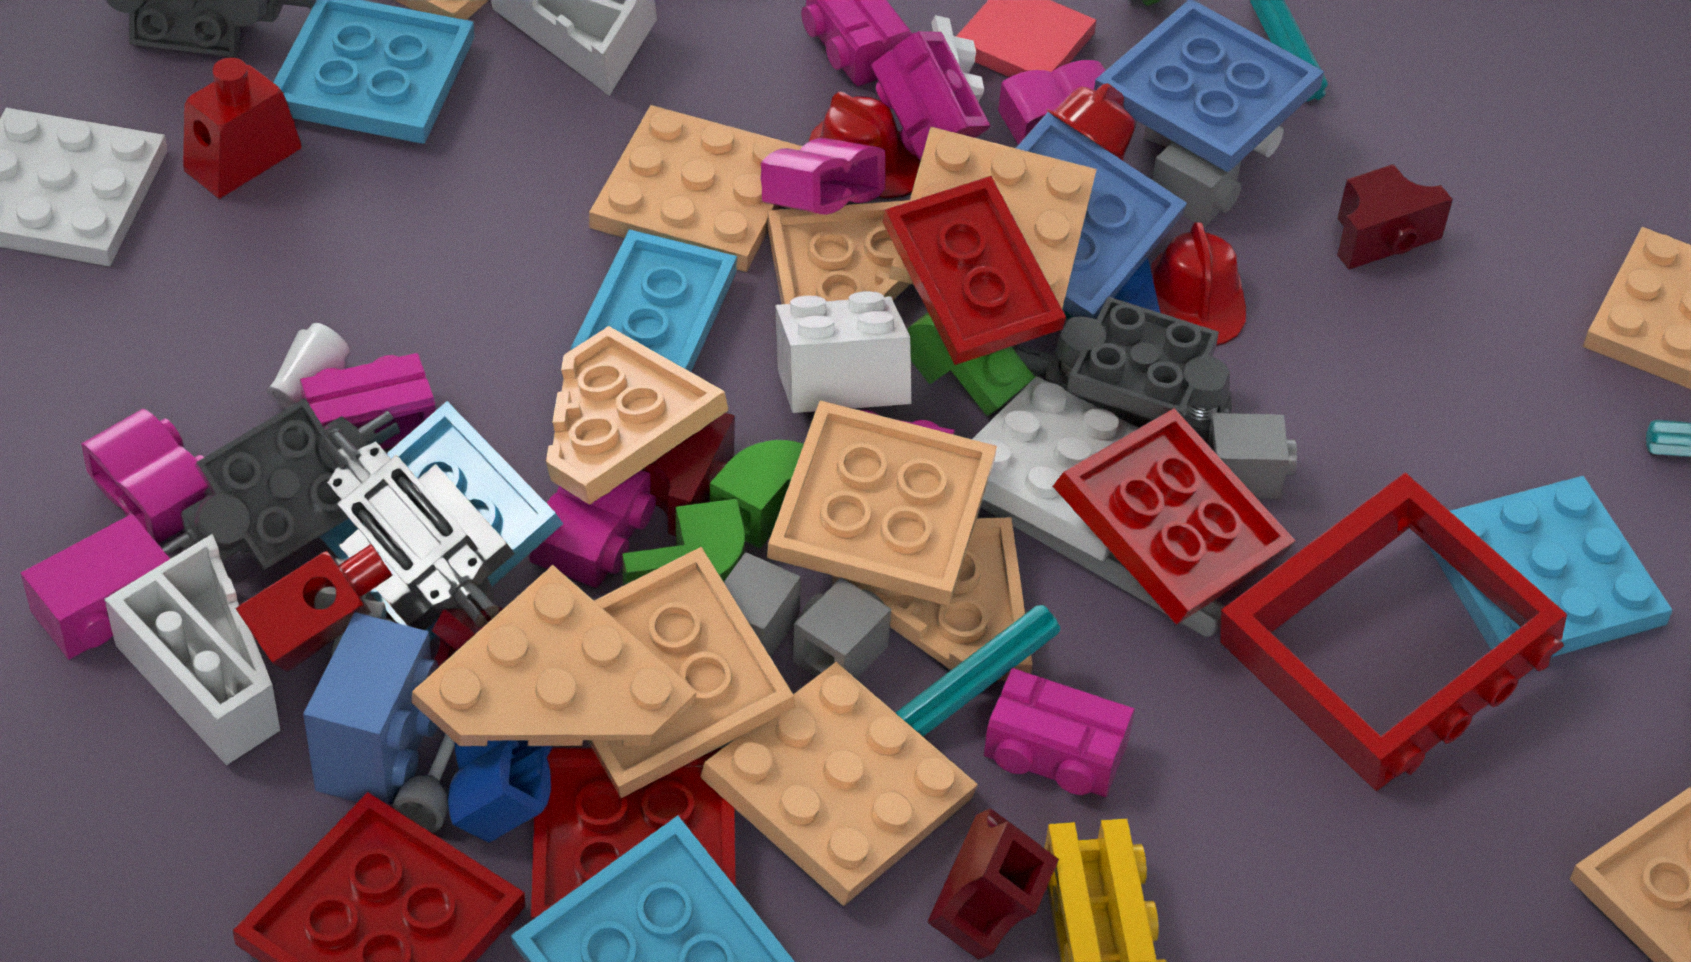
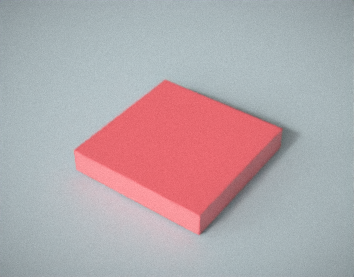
M988 0L956 37L974 41L976 49L975 63L1007 77L1031 70L1052 72L1070 63L1095 34L1096 19L1051 0Z

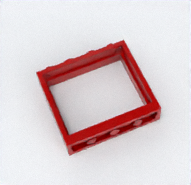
M1405 472L1221 609L1220 643L1377 792L1403 772L1409 775L1414 773L1423 762L1425 753L1439 742L1443 741L1445 744H1449L1455 741L1468 728L1472 721V716L1489 704L1491 707H1497L1502 704L1516 689L1518 680L1533 668L1537 671L1546 669L1549 666L1550 657L1564 647L1562 637L1567 613ZM1410 528L1521 628L1389 731L1380 736L1271 632Z

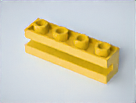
M1128 819L1101 820L1098 839L1078 840L1075 822L1048 824L1044 848L1059 859L1047 890L1060 961L1167 962L1166 959H1156L1153 941L1158 940V914L1153 900L1144 901L1141 884L1146 882V857L1142 844L1132 843Z

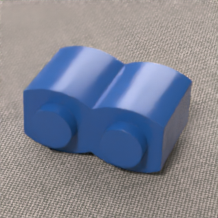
M528 740L487 741V746H459L455 742V755L459 770L452 778L448 795V806L452 824L490 843L540 814L545 809L550 797L551 774L546 757L551 752L553 746H528Z

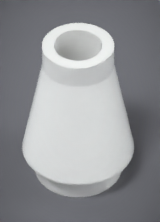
M320 323L311 324L307 330H299L275 380L267 389L269 396L285 409L302 400L300 379L315 376L318 372L328 368L345 369V358L350 353L348 344L338 333Z

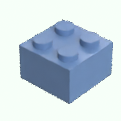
M354 612L303 713L315 791L358 802L369 792L391 806L399 788L415 776L419 758L417 750L424 736L432 737L438 727L411 703L412 691L439 667L438 661L431 658L429 631Z

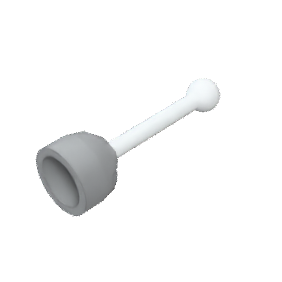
M447 734L444 736L428 775H417L406 781L400 788L392 808L431 833L438 831L442 827L449 810V792L439 782L455 746V742Z

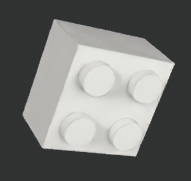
M864 291L851 294L849 300L826 301L819 296H800L792 299L790 304L775 305L778 373L793 413L814 412L820 400L852 409L911 404L910 335L892 297H884V295L878 292Z

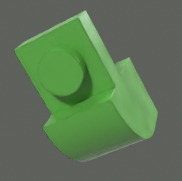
M928 312L907 328L910 335L911 362L926 381L932 384L951 370L986 416L999 409L1035 378L1012 347L955 365Z
M771 440L751 445L736 454L710 482V502L737 499L744 526L745 541L759 549L772 534L804 443L789 440Z
M737 499L676 507V546L623 553V586L700 547L703 548L724 582L744 555L745 532Z

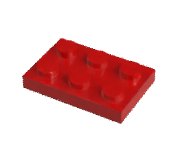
M992 176L885 209L882 222L955 365L1063 329L1066 315Z

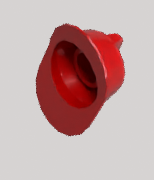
M1105 83L1097 90L1079 86L1055 110L1046 109L1047 112L1124 161L1123 158L1135 131L1136 122L1124 109L1123 94L1113 86Z
M840 91L834 94L824 121L812 130L809 141L817 138H828L885 150V190L878 197H903L912 193L921 161L903 145L890 108L882 101L872 97H851Z
M1195 222L1190 232L1174 237L1164 252L1156 257L1151 264V273L1160 313L1218 331L1217 346L1225 344L1238 336L1246 322V303L1238 272L1237 255L1233 247L1222 237L1205 232L1202 222Z

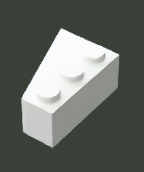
M491 0L493 10L609 96L657 21L655 0Z
M213 534L105 598L115 646L226 765L280 731L272 682L252 632L235 609L239 606L236 591L231 579L228 578Z

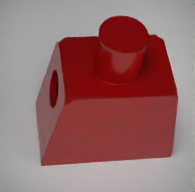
M224 58L216 62L212 69L214 82L190 95L184 103V172L218 199L226 196L302 148L282 90L251 65H246L244 61L238 58Z
M372 544L340 565L328 551H325L235 609L271 662L289 672L344 633L354 612L369 615L371 610L362 599V596L385 582L393 574ZM326 587H334L336 590L335 601L325 609H316L315 599L317 594Z

